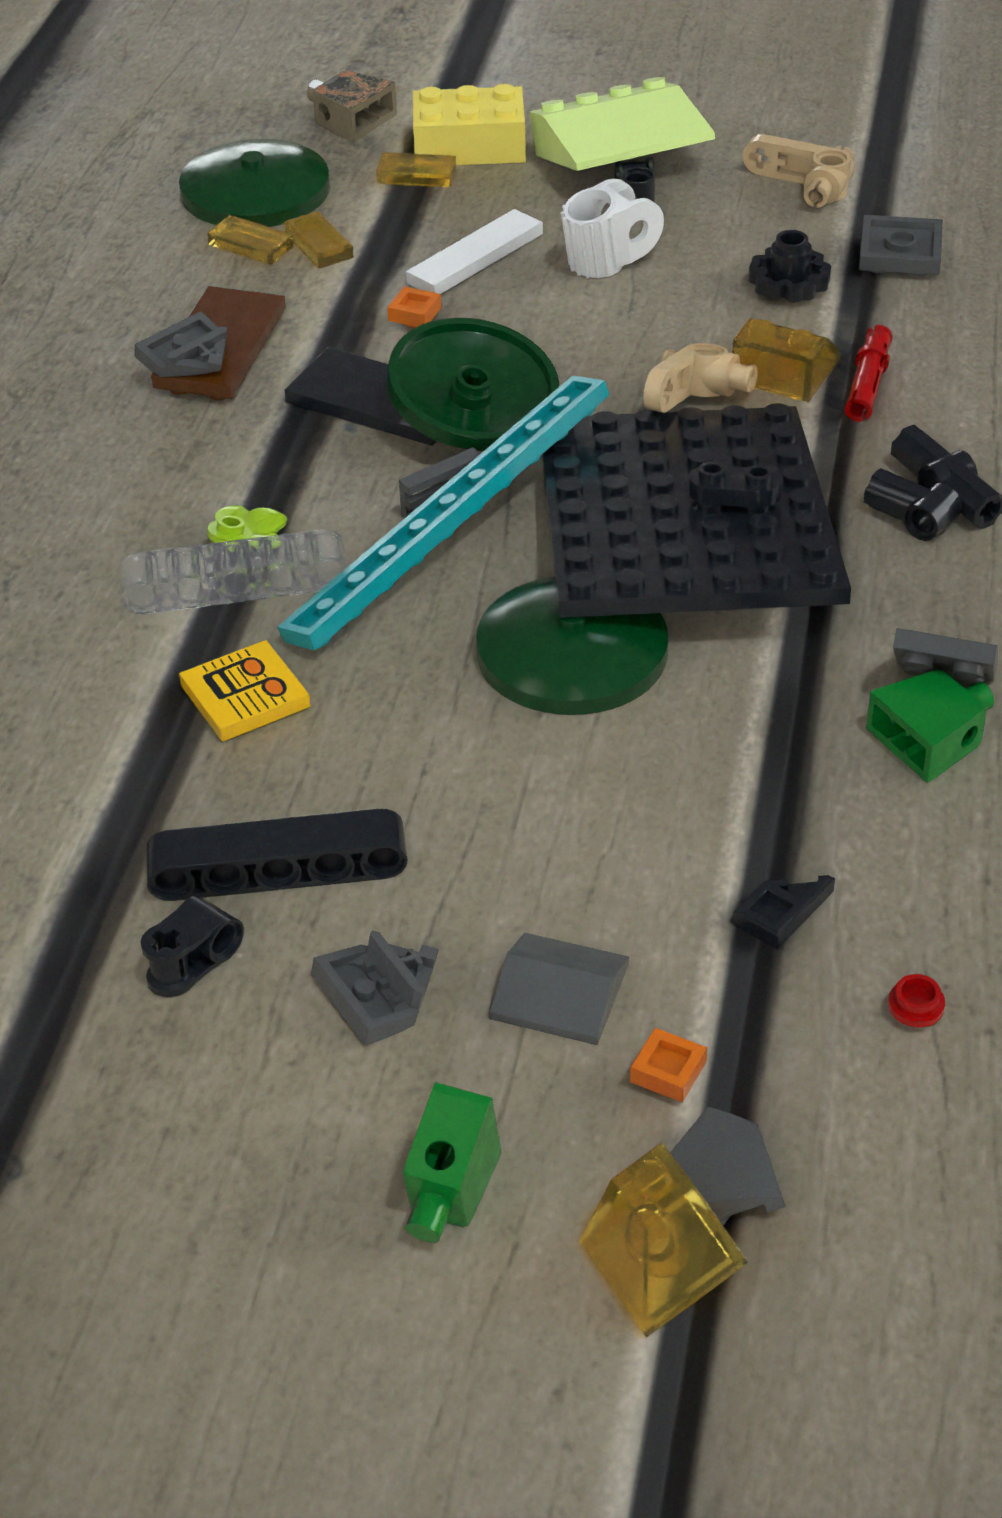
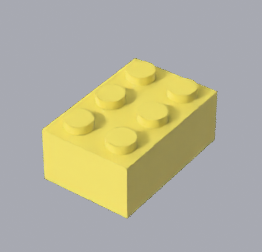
M499 84L491 88H477L472 85H464L458 89L425 87L421 90H414L413 133L415 167L526 163L522 86L514 87L510 84Z

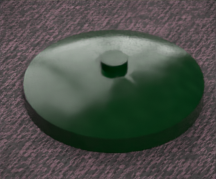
M250 139L223 144L199 154L182 170L179 186L184 207L198 219L221 227L258 229L286 224L313 212L327 198L330 190L329 169L325 160L310 148L283 140Z
M474 318L439 319L422 324L406 333L392 350L386 377L387 391L393 406L413 428L443 444L461 449L473 447L477 451L486 450L560 387L554 365L545 352L533 341L501 324Z
M555 576L525 583L499 597L485 611L479 622L476 634L479 668L487 682L497 692L523 707L558 715H586L604 712L637 699L647 692L660 678L668 657V629L661 613L559 618Z

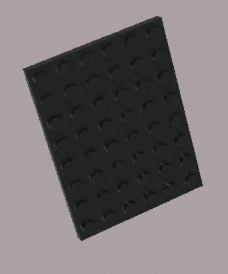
M774 403L765 408H744L731 405L724 407L722 410H701L695 407H688L678 412L665 413L644 409L635 414H615L609 411H601L583 418L568 431L566 437L555 442L541 455L559 618L850 604L851 585L796 406ZM706 462H718L728 467L742 468L754 465L767 466L782 479L781 499L775 505L765 508L699 503L689 496V474Z

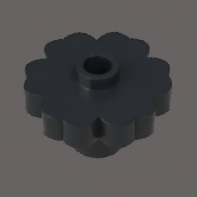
M785 230L778 233L771 247L765 249L764 255L753 256L752 262L749 265V282L755 285V292L757 294L763 295L770 300H778L783 297L792 303L812 300L815 298V292L827 291L831 278V265L824 262V255L812 249L811 244L808 242V236L798 230Z

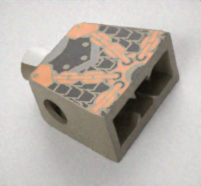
M342 71L326 82L313 80L307 89L308 99L314 102V114L317 124L353 143L397 115L395 82L352 71Z

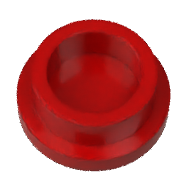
M910 974L901 978L891 989L888 997V1009L891 1015L904 1025L918 1028L928 1027L937 1023L942 1018L945 1010V997L938 983L932 978L922 974Z

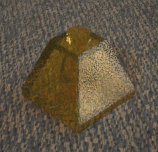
M662 1142L610 1180L579 1240L646 1338L748 1264L746 1258L696 1186Z

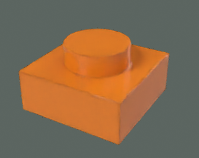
M404 286L387 307L388 321L404 324L410 328H416L431 322L442 308L441 294Z
M654 1028L630 1067V1082L683 1103L707 1062V1047Z

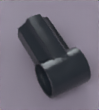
M882 468L872 475L864 492V503L902 520L908 532L922 541H929L935 538L962 511V501L957 492L950 486L937 483L933 484L930 488H926Z

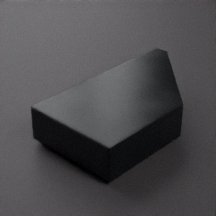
M823 875L818 876L817 882L788 884L787 879L764 881L734 911L733 925L778 950L834 892L835 878Z

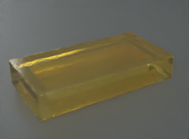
M383 152L376 170L377 183L449 187L456 170V156Z
M318 211L284 222L285 234L318 269L354 258L353 246Z
M229 215L207 232L209 245L270 265L294 247L293 234Z

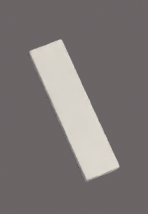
M513 209L407 270V284L420 290L442 294L542 235L543 222Z

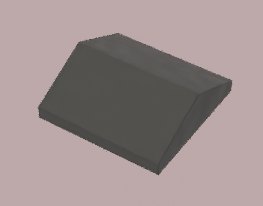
M524 933L506 955L490 1010V1019L598 1045L628 968L629 956Z

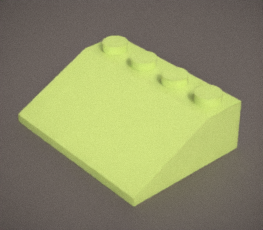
M664 77L643 80V86L631 88V85L613 86L609 88L610 94L598 96L597 92L578 94L575 96L576 101L565 104L563 100L546 101L541 103L542 109L529 111L536 156L575 171L715 139L714 130L681 87L665 82Z

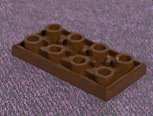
M208 286L190 316L201 311L218 327H227V343L221 371L174 377H160L153 372L151 375L153 388L169 390L177 395L192 393L206 395L214 400L232 399L286 308L285 296Z

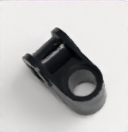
M647 157L646 161L615 162V179H620L631 186L636 199L647 198L654 202V158Z
M192 896L185 900L177 910L157 925L149 928L142 935L140 942L142 953L149 960L150 964L146 973L148 988L153 993L164 997L178 996L189 991L197 981L217 965L234 955L241 945L244 936L243 923L200 896Z

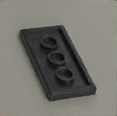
M327 347L285 389V399L290 404L433 446L437 442L413 428L393 406L386 385L388 364Z

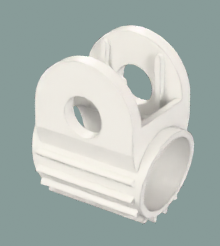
M608 179L592 188L576 193L568 199L566 205L562 206L563 211L561 212L568 265H570L571 271L577 272V276L583 275L587 279L590 277L599 279L618 273L623 265L630 264L646 255L658 242L664 226V216L661 208L650 199H636L631 186L620 179ZM606 203H609L610 207L601 215L603 207ZM643 220L641 233L637 237L630 239L629 231L633 224Z

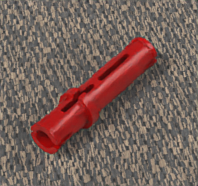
M875 325L874 330L872 327L867 330L864 346L859 349L856 355L855 364L858 367L845 405L846 415L854 421L862 422L864 416L866 419L871 417L881 375L889 366L890 356L887 353L893 335L891 330L884 325Z

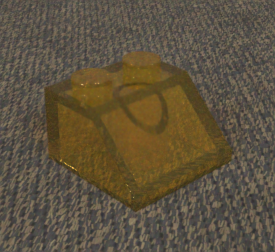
M752 318L748 319L734 337L732 353L739 355L740 364L757 366V381L754 388L805 402L811 401L840 360L841 355L839 349L827 337L812 334L808 330H795L773 324L768 320Z

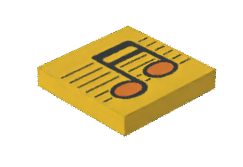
M267 640L179 673L181 687L222 742L311 707L309 693Z

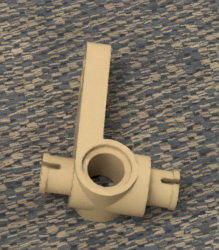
M766 134L754 136L746 145L742 154L745 166L756 175L804 184L805 201L812 207L817 203V208L845 198L848 194L849 180L855 170L854 154L848 147L841 150L842 146L832 148ZM759 148L764 149L765 156L769 157L766 162L762 161L761 155L757 153Z
M694 343L687 345L678 352L668 349L664 352L661 363L653 367L648 374L644 387V406L648 410L665 413L690 395L699 397L723 395L729 397L735 389L750 393V391H753L757 381V366L740 364L738 354L728 353L725 347L716 344Z

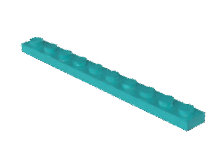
M571 376L282 622L277 628L283 641L313 651L329 643L335 633L350 620L360 616L364 608L380 594L390 590L396 580L411 567L421 563L425 555L441 541L451 537L454 530L471 515L478 513L484 504L500 490L507 488L512 483V480L525 468L540 459V455L555 442L566 437L568 431L578 422L591 415L595 408L610 396L605 380Z

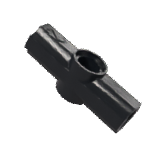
M914 424L903 428L898 437L892 441L890 454L917 476L918 484L930 488L933 484L942 483L953 488L962 501L961 514L980 529L993 525L998 516L1002 514V495L978 476L976 464L967 452L963 450H957L952 453L948 452Z

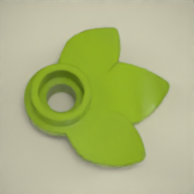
M242 505L225 506L215 513L214 521L207 527V536L211 540L210 546L217 552L229 555L241 554L247 547L263 552L287 548V542L276 533L285 527L287 517L283 513L270 508H256L249 511Z

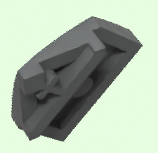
M200 311L136 343L134 356L160 377L189 376L221 371L227 343V327H218Z
M372 930L368 946L361 944L314 957L311 975L363 1044L368 1045L415 1025L439 949L422 945L420 951L416 952L412 948L406 949L388 944L380 932Z
M711 1107L706 1108L643 1184L649 1203L697 1217L706 1214L712 1231L721 1229L731 1215L751 1208L757 1209L763 1204L767 1213L786 1207L758 1124Z

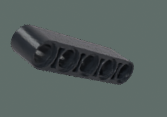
M369 809L161 831L151 836L147 842V888L158 899L178 901L187 900L192 896L207 898L395 877L403 872L408 862L403 821L401 816L395 811L389 809Z

